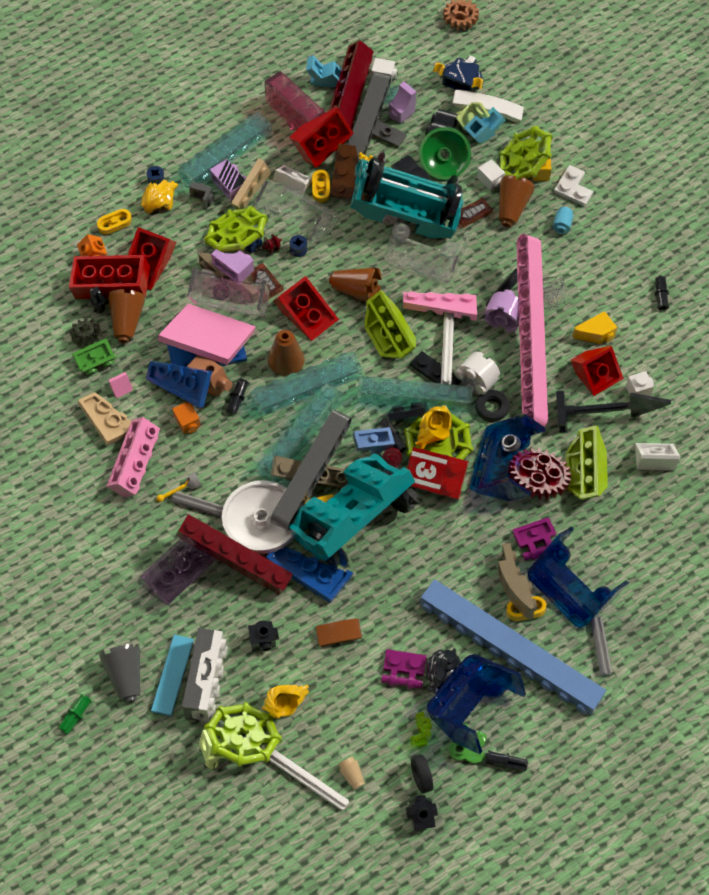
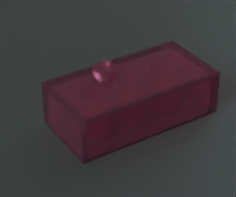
M281 71L264 81L266 103L287 122L291 130H297L303 124L326 113Z

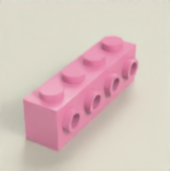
M144 417L131 420L106 487L122 497L136 495L140 488L141 479L146 472L145 468L148 460L152 456V449L158 440L159 427Z

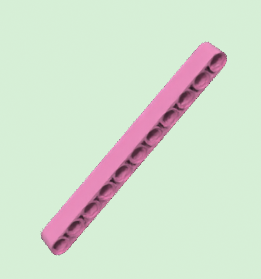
M522 234L517 239L516 244L518 298H520L519 335L522 419L526 425L543 428L548 422L541 241L532 236Z

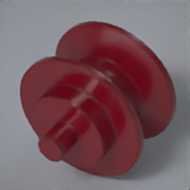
M271 234L270 239L264 237V246L261 247L272 254L273 249L280 250L282 239H278L277 236Z
M388 448L384 451L382 459L387 464L396 468L401 463L402 455L398 449Z

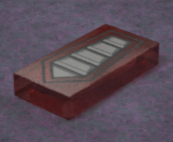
M481 198L460 210L459 223L464 228L493 213V209L484 198Z
M263 263L254 268V271L251 273L252 280L268 299L284 291L283 286Z

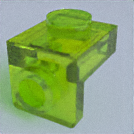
M424 712L415 714V722L420 734L410 737V745H416V747L427 745L432 735L430 732L432 724L429 717L426 718Z

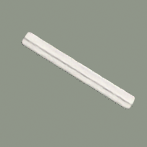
M446 312L444 313L441 384L443 386L451 385L454 314Z
M264 744V745L261 747V749H262V750H263V749L265 750V748L267 747V744ZM276 750L273 751L269 760L271 763L341 811L346 809L349 804L348 799Z

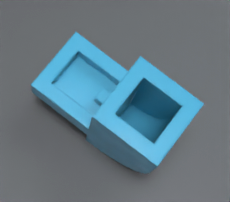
M313 55L308 57L306 71L311 75L310 83L312 85L336 87L341 68L335 61L322 65Z
M494 107L488 111L490 115L488 118L480 119L476 115L464 127L479 143H483L495 136L494 132L506 121Z

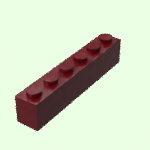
M360 39L348 45L329 108L330 111L337 107L351 129L353 128L354 118L357 114L358 104L361 101L362 90L365 87V80L369 73L368 70L374 52Z
M187 514L175 535L279 595L284 591L293 573L190 514Z

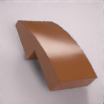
M358 618L316 626L318 642L321 647L362 639Z

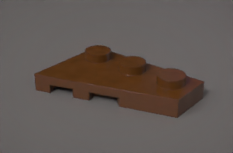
M338 143L330 193L332 197L352 199L356 180L354 174L355 167L359 161L357 148L354 145ZM362 194L361 200L365 201L364 194Z

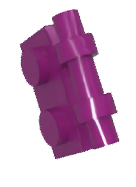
M549 517L512 530L519 549L528 548V552L522 553L524 561L529 559L535 560L546 553L550 555L555 553V550L561 549L559 541L554 543L551 541V538L556 537V532ZM544 542L545 546L536 549L534 544Z
M386 649L383 670L391 671V675L382 674L381 683H387L393 687L400 685L407 686V689H422L423 681L416 680L415 676H424L427 655ZM397 672L409 674V678L397 677Z

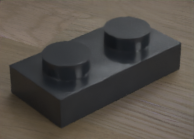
M418 401L406 407H403V405L393 406L388 412L389 421L423 416L428 412V405Z

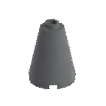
M133 644L110 648L111 653L105 654V651L100 652V660L119 699L124 700L125 703L136 701L137 696H140L139 644H136L135 647H133Z

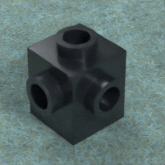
M263 620L258 621L254 625H248L252 652L258 650L266 652L276 647V640H279L277 627L273 628L272 621L267 622Z
M419 795L413 797V800H408L409 807H406L407 820H411L414 830L436 827L434 816H438L436 803H432L430 797L426 798V795Z

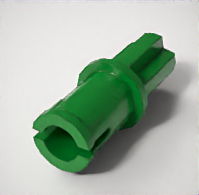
M81 694L74 706L68 709L69 713L59 725V730L69 734L77 721L83 718L82 714L92 700Z

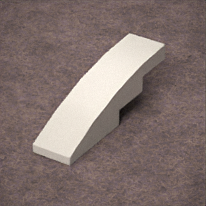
M462 90L454 91L452 105L462 110L471 102H481L487 112L494 107L504 118L510 121L520 123L522 120L523 106L481 93Z

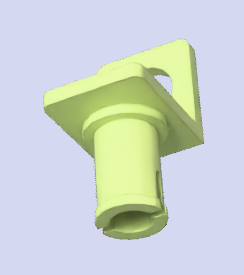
M471 102L463 111L456 112L458 114L456 119L464 130H466L464 127L476 115L479 118H488L490 116L481 102Z
M202 730L199 746L204 756L205 764L210 769H213V766L217 768L219 759L224 757L218 754L214 755L211 752L212 744L206 730Z

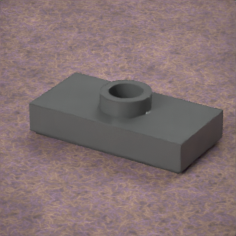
M377 121L372 137L399 148L407 137V133Z

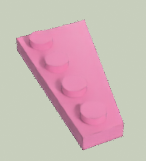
M403 292V308L422 312L433 310V312L439 315H443L446 312L454 314V317L462 318L463 315L469 316L470 320L477 321L476 295Z

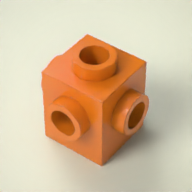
M87 234L77 244L81 256L107 255L101 237Z

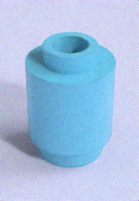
M560 207L556 212L553 229L557 233L565 234L570 231L574 217L572 209Z

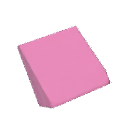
M126 372L109 379L111 390L116 398L133 391Z

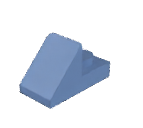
M390 427L354 431L352 434L357 452L370 450L371 455L373 453L379 454L395 444Z

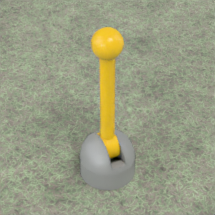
M194 472L186 478L185 484L163 495H158L156 500L162 502L164 498L186 487L190 489L199 488L202 486L201 482Z

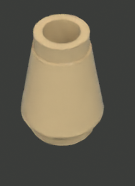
M353 756L338 764L340 767L339 771L354 790L365 784L358 761H355Z

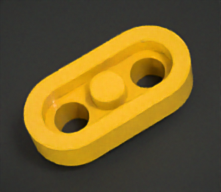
M317 170L312 175V196L319 203L326 202L330 198V176L325 170Z
M119 209L100 217L97 221L99 232L111 234L129 226L132 222L131 213L126 209Z
M533 596L532 599L536 600L537 607L539 608V610L534 611L533 618H538L545 614L546 602L541 597ZM511 601L508 603L506 614L509 619L513 621L528 619L521 612L513 613V611L519 610Z

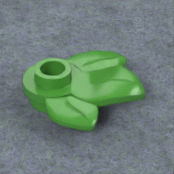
M467 724L460 725L453 733V742L449 747L450 756L454 760H466L473 764L483 761L486 757L480 749L484 746L487 735L480 731L470 732ZM456 748H463V752H457Z

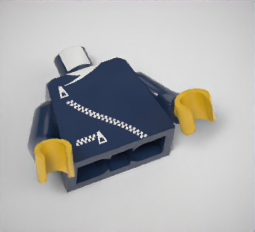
M468 56L466 60L457 58L454 62L446 65L435 63L432 71L438 72L440 76L443 75L442 85L455 90L473 92L475 87L481 90L484 84L482 73L479 72V65L476 64L477 60L473 56Z

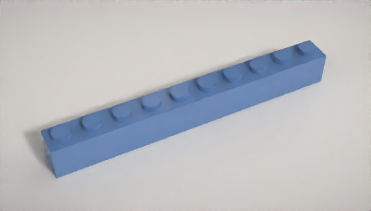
M434 579L422 595L420 604L424 611L430 614L433 612L438 615L441 622L444 624L450 623L456 627L455 630L459 634H467L476 645L481 647L484 645L490 649L489 652L497 658L502 657L507 660L506 663L510 667L522 670L528 679H536L545 690L550 692L553 690L559 694L558 697L566 703L571 702L576 705V709L580 713L592 715L606 693L604 688Z

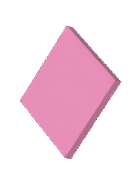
M187 304L158 335V341L228 365L253 335L256 326Z

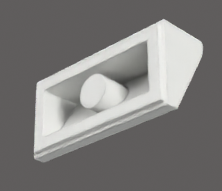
M285 165L276 169L273 177L274 181L301 194L305 192L312 182V178Z

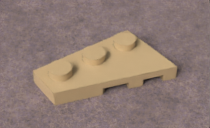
M258 158L231 202L235 209L246 208L250 199L270 176L271 171L262 159Z
M95 392L78 400L79 406L106 445L112 444L126 436L131 423L127 415L123 412H118L112 407V404Z

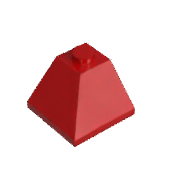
M612 346L588 350L571 359L575 374L593 396L624 379Z

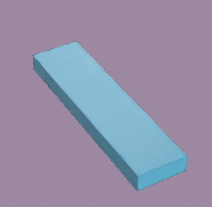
M179 635L173 636L151 709L152 713L172 717L194 639Z

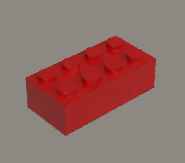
M145 255L74 256L69 289L75 299H91L90 290L95 287H99L105 299H108L109 292L124 289V293H130V290L144 294L146 298L150 265Z

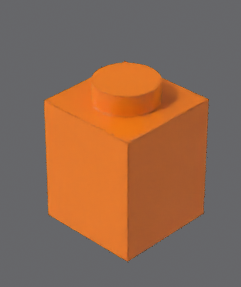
M185 402L172 408L173 416L183 434L187 432L193 433L201 426L200 419L191 403Z

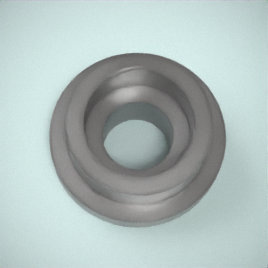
M508 434L503 438L502 448L505 452L513 453L520 448L521 441L518 436Z

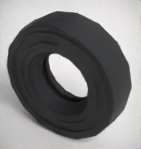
M488 390L484 395L480 394L475 404L476 412L485 421L498 422L508 414V398L498 390ZM496 401L500 408L497 411L491 412L486 409V402Z
M422 754L411 757V769L419 791L421 793L432 791L433 779L427 760Z

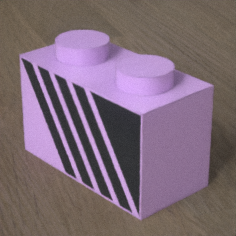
M227 159L210 169L211 180L232 202L244 183L246 176L241 175L236 165L231 164Z

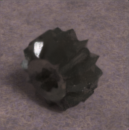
M85 317L84 321L78 319V324H72L70 336L72 337V342L78 348L83 345L85 348L88 345L94 344V342L100 341L102 331L100 330V325L95 323L94 319L88 321Z

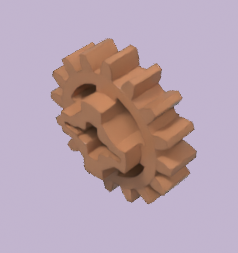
M451 0L450 4L446 3L443 11V20H446V25L451 24L450 28L455 26L456 30L462 28L464 31L466 27L471 29L472 25H476V22L479 20V9L476 8V4L472 5V0L468 2L466 0Z

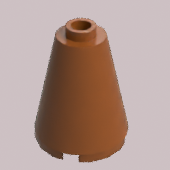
M506 175L501 178L499 221L505 227L516 225L534 192V184L526 178L522 177L521 180L515 179L516 176Z
M375 267L335 270L330 275L329 283L333 289L367 302L368 299L381 290V286H378V280H382L380 269Z
M124 289L113 290L109 292L108 300L114 338L118 339V342L128 343L134 337L145 303V295L130 290V293H124Z
M282 330L277 333L268 355V364L273 372L281 376L296 374L304 365V353L294 334L289 330Z

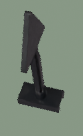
M564 390L556 391L559 432H567L568 417H574L575 415L630 409L631 417H637L671 404L669 399L630 393V402L567 406Z

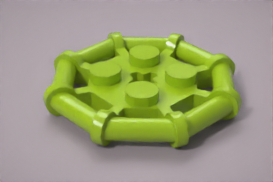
M537 125L518 134L514 133L510 142L499 152V167L505 172V176L514 175L516 176L515 179L521 180L522 177L526 179L530 177L535 178L546 161L552 157V134L541 130ZM538 136L542 138L540 141H536Z
M253 206L237 210L229 209L227 213L209 223V230L207 236L204 237V242L206 245L223 253L235 250L244 251L245 247L264 236L263 231L265 224L268 222V217L258 212Z
M451 413L452 423L457 428H450V436L441 443H429L424 447V450L453 457L452 454L458 448L462 451L456 458L464 460L474 449L471 444L469 430L471 427L468 423H464ZM418 416L404 430L407 444L406 455L408 458H410L412 448L414 447L413 437H418L419 431L417 429L423 416ZM459 433L463 434L464 443L458 441Z
M248 702L227 707H217L215 714L203 728V730L207 731L212 744L211 752L214 755L218 754L236 763L238 767L250 763L268 762L276 746L282 742V736L277 731L273 717L269 713L266 714L248 705ZM242 713V716H229L230 714ZM220 720L224 722L222 728L216 727ZM267 726L270 735H266L262 728ZM239 733H244V734H246V737L243 738L242 735H238V734H239ZM217 736H220L222 743L218 742ZM263 743L268 744L265 750L260 748V745Z

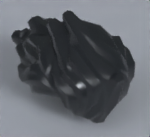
M455 648L452 650L439 649L429 657L426 668L430 681L428 692L433 691L437 695L439 691L442 692L448 686H453L458 682L462 664Z

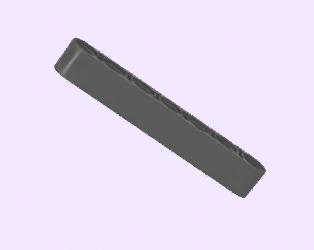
M373 73L353 129L354 134L350 137L348 145L356 146L358 160L359 153L362 152V154L366 155L390 87L391 76Z
M336 410L330 413L270 518L272 524L287 531L290 530L289 526L293 524L300 508L306 504L349 429L352 421L350 416Z

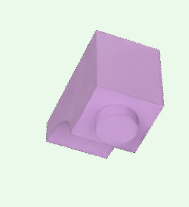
M406 82L399 85L395 98L389 103L388 114L392 120H397L399 123H402L415 113L416 91Z
M216 249L211 254L212 264L238 284L254 271L252 257L240 250L237 253L227 254Z

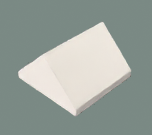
M635 443L637 470H676L680 455L674 444Z

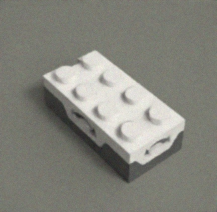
M198 628L182 704L185 719L209 722L216 712L215 697H219V678L223 677L224 672L222 658L226 659L228 646H226L227 640L223 639V631Z

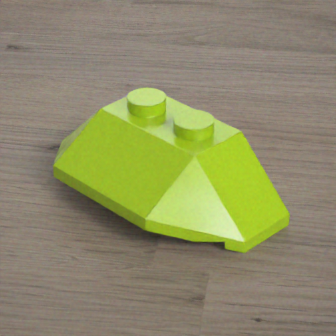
M382 290L368 299L366 302L367 310L364 328L381 357L404 358L416 348V337L401 311Z
M597 425L579 429L576 438L572 441L565 454L566 467H570L569 473H571V481L567 489L581 500L599 497L608 487L607 450Z

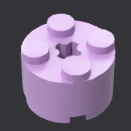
M511 290L494 293L484 312L486 322L495 328L498 325L507 328L506 332L516 331L519 326L520 298L515 296V293Z

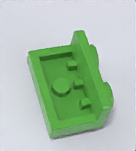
M107 338L72 353L81 374L86 372L87 375L96 372V367L103 365L105 368L114 364L113 360L116 359V354L113 353Z

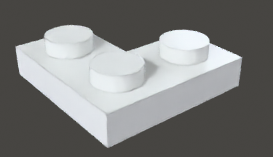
M571 165L568 166L554 189L555 194L584 207L593 195L592 190L579 185L585 172Z

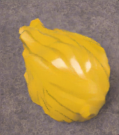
M163 180L158 185L150 183L145 189L141 200V206L144 208V211L150 214L162 206L167 210L172 209L174 189L178 187V184L174 183L173 180L170 183L167 180Z
M445 405L433 407L423 415L419 425L418 441L415 443L421 449H424L429 443L445 440L450 436L449 430L451 428L452 416Z
M288 684L269 689L264 700L265 706L262 707V710L267 711L275 719L293 715L309 693V686Z

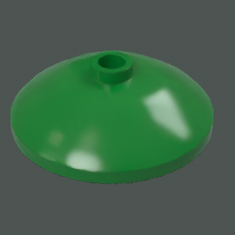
M440 127L430 131L423 138L419 147V160L427 174L439 180H449L451 176L456 175L458 177L467 169L471 160V147L467 138L460 131L450 127ZM442 152L447 154L446 158L441 157Z

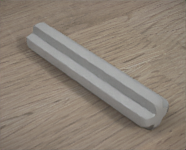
M175 492L172 500L176 504L222 518L224 507L222 505L180 492Z
M600 617L593 618L591 625L600 675L609 676L612 673L603 619Z

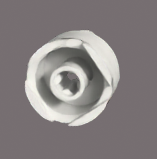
M473 352L455 371V376L462 380L465 391L471 395L473 393L484 395L499 380V368L492 359L482 357L484 354L481 352Z

